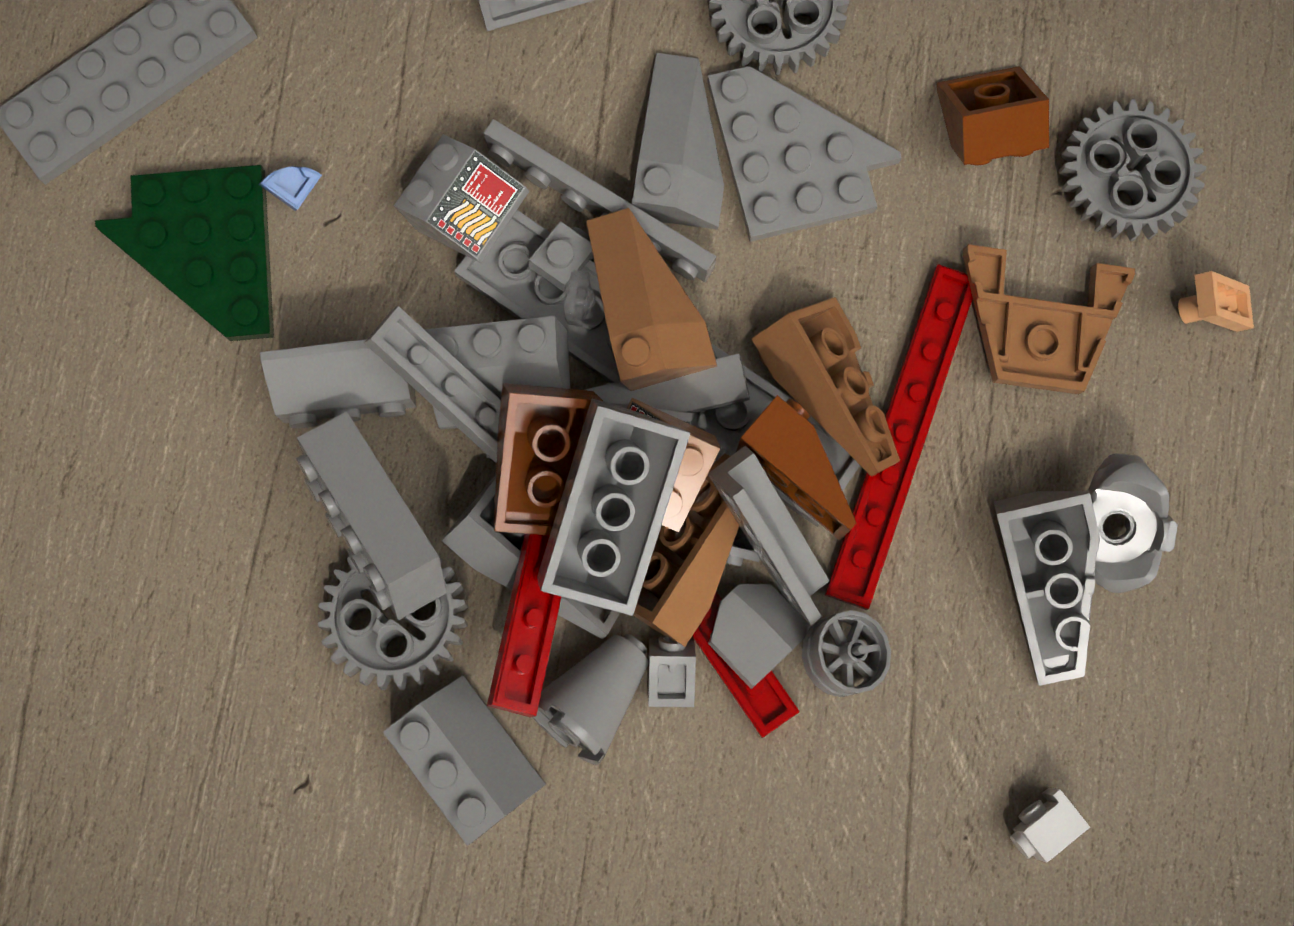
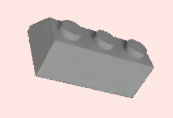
M556 316L424 329L500 400L503 383L570 389L568 331ZM433 406L438 427L441 430L457 428Z
M367 339L260 352V360L275 416L282 422L289 423L290 428L313 427L317 425L316 420L335 418L345 412L349 414L353 422L361 420V414L375 412L379 413V417L385 418L402 416L406 414L405 409L417 407L415 389L364 344Z
M464 675L419 703L383 731L384 735L467 846L546 785Z

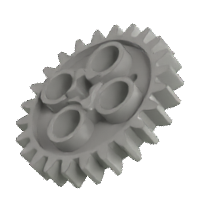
M709 0V11L715 12L711 15V27L720 28L717 35L718 43L731 40L728 46L729 56L739 51L743 52L742 65L744 67L752 59L758 60V71L761 73L767 63L773 64L776 75H780L782 65L786 63L789 64L793 73H797L801 59L812 67L816 59L815 52L826 57L830 49L829 43H838L841 34L838 29H844L847 16L842 13L847 12L849 0H777V2H772V0ZM779 7L785 8L783 23L791 37L790 39H786L783 36ZM806 15L811 17L814 23L804 25L799 23L795 17ZM758 25H766L773 32L768 35H762L753 28Z
M1131 99L1123 111L1120 104L1114 101L1107 109V113L1101 107H1098L1091 116L1092 120L1084 117L1077 126L1079 131L1074 130L1067 141L1071 146H1067L1061 154V157L1069 162L1062 166L1059 174L1071 177V179L1065 183L1062 191L1076 193L1069 206L1072 208L1083 205L1085 211L1080 218L1082 222L1092 216L1097 219L1094 231L1099 232L1107 224L1111 226V238L1115 239L1124 229L1127 231L1129 241H1134L1140 235L1142 229L1144 235L1149 240L1158 233V228L1162 232L1167 233L1174 227V221L1180 223L1188 216L1186 209L1191 210L1198 203L1199 200L1193 194L1199 193L1205 184L1196 179V177H1199L1206 170V166L1194 163V161L1204 151L1201 148L1189 147L1188 144L1195 138L1196 134L1195 132L1185 135L1180 133L1179 130L1185 122L1183 119L1173 124L1168 122L1170 109L1166 108L1157 116L1154 114L1153 102H1149L1142 111H1138L1135 99ZM1131 136L1142 138L1147 148L1138 147L1133 142ZM1111 139H1116L1118 143L1112 141ZM1094 156L1106 158L1110 164V169L1100 167L1096 163ZM1155 172L1165 174L1169 179L1170 185L1160 183L1156 179ZM1117 192L1128 194L1132 198L1133 206L1123 204L1119 200ZM1147 197L1154 200V202H1149Z
M350 556L347 557L351 570L348 573L338 569L334 570V574L341 582L338 587L332 585L324 586V590L333 599L332 602L319 603L318 606L323 612L330 614V618L318 622V627L324 631L332 632L321 642L326 648L338 647L330 659L335 664L348 660L343 672L349 677L354 676L361 670L359 682L365 686H368L373 678L377 676L378 687L385 691L391 678L394 679L397 687L401 690H405L408 676H412L419 685L424 684L422 671L426 668L438 676L440 670L436 661L439 658L450 662L454 660L447 650L448 645L463 644V641L454 633V630L468 627L467 621L456 615V613L468 609V604L465 600L454 599L464 588L460 582L448 584L455 575L453 569L450 566L442 569L447 593L433 601L436 603V611L431 618L417 620L415 618V611L404 617L410 624L426 634L424 640H418L396 621L389 620L380 609L362 598L364 591L372 593L369 588L371 583L365 572L360 574ZM363 610L371 611L372 616L369 625L362 630H353L352 620L354 616ZM396 637H405L407 639L405 652L395 658L388 657L387 646L389 642Z

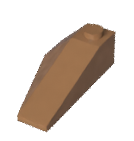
M627 208L587 220L609 338L621 383L630 391H634L717 367L706 322L631 210Z
M836 297L790 312L751 338L758 350L762 363L769 369L772 377L870 476L900 461L885 415L878 407L873 406L870 398L869 388L874 386L870 372H862L855 352L860 350L861 346L857 334Z
M724 453L712 465L709 472L731 456ZM708 475L680 531L676 532L661 525L633 614L634 617L684 647L711 607L739 528L738 522Z

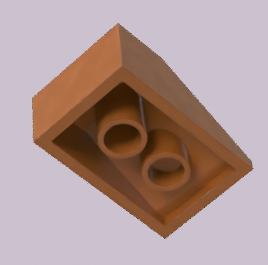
M503 383L497 441L494 509L495 532L550 535L591 399L603 401L594 391Z
M777 395L741 436L736 452L744 446L749 448L755 454L771 483L840 540L854 527L856 520L814 425L808 421L809 413L793 399L789 398L785 402Z

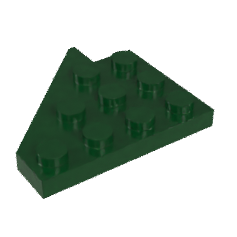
M262 165L131 175L132 217L95 220V227L229 341L274 338L266 189L259 185L265 178V170Z

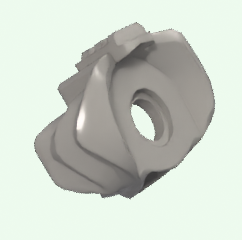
M1114 453L1109 455L1096 470L1087 491L1091 495L1100 534L1099 553H1097L1094 576L1095 584L1102 586L1112 593H1124L1149 584L1157 576L1162 551L1170 552L1174 549L1178 525L1168 515L1169 492L1166 486L1149 469L1144 460L1136 455ZM1118 513L1125 515L1126 532L1119 537L1112 538L1107 536L1103 531V524L1106 518Z

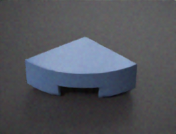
M285 167L267 175L259 185L296 211L322 174L307 167Z

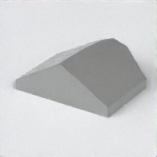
M739 584L720 601L708 644L752 689L805 638L811 626L771 584Z

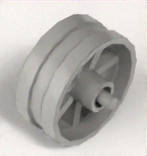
M849 610L821 618L810 627L803 640L802 659L805 671L816 687L828 695L845 697L873 690L884 680L890 668L891 648L886 633L876 620L866 613ZM838 621L847 622L852 625L847 639ZM828 628L836 645L823 642V637ZM860 633L867 642V646L862 640L858 639ZM822 652H826V655H825V656H826V661H827V663H828L827 665H825V661H824V657H823V653H822ZM868 653L870 654L869 666L863 662ZM840 667L842 683L837 681L831 674ZM853 668L865 678L857 687H854Z

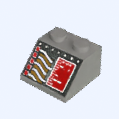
M443 134L394 207L418 232L481 263L529 193V190L476 149Z

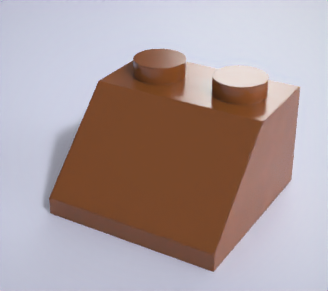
M1020 66L937 82V93L950 144L964 165H985L991 162L992 159L1006 156L1024 157L1031 155L1036 150L1049 148V98Z

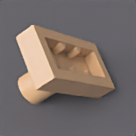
M1209 271L1196 274L1195 285L1197 295L1183 297L1179 300V314L1182 321L1186 324L1204 320L1236 332L1254 328L1249 286L1216 272Z

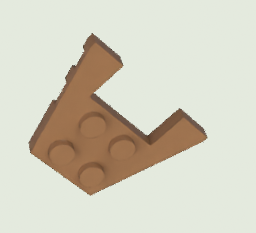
M968 244L963 249V259L992 382L1078 395L1084 392L1105 346V338L1112 321L1117 317L1123 304L1121 300L1127 286L1131 284L1134 278L1135 268L1101 263L1093 265L1090 269L1088 307L1010 296L1003 293L1007 250Z

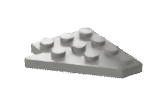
M751 66L708 75L707 83L750 242L876 211L877 203L868 171L899 164L902 158L900 151Z

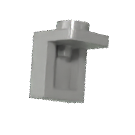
M560 221L529 259L528 267L565 292L589 260L594 262L589 235L577 227L571 229Z

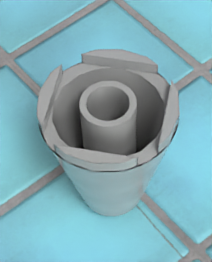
M626 634L624 637L613 635L542 690L537 716L532 718L563 747L566 748L569 744L574 747L579 746L582 748V751L578 754V757L588 763L598 765L605 757L649 665V661L645 656L647 648L630 634Z

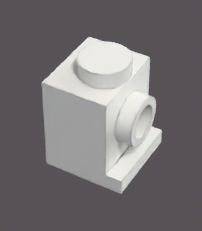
M1047 788L1042 793L1047 799L1044 804L1041 800H1038L1025 808L1018 816L1022 822L1012 829L1015 833L1010 836V839L1027 859L1034 856L1035 859L1047 863L1090 828L1060 789Z

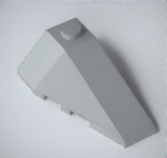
M656 53L632 205L660 222L718 230L724 182L699 58Z
M495 475L462 512L441 541L476 571L513 590L525 534L494 531ZM565 597L561 598L558 612L559 616L601 639L608 635L620 612Z
M1036 491L994 501L1038 685L1084 677L1090 632L1089 620L1092 594H1094L1095 567L1100 544V534L1090 492Z

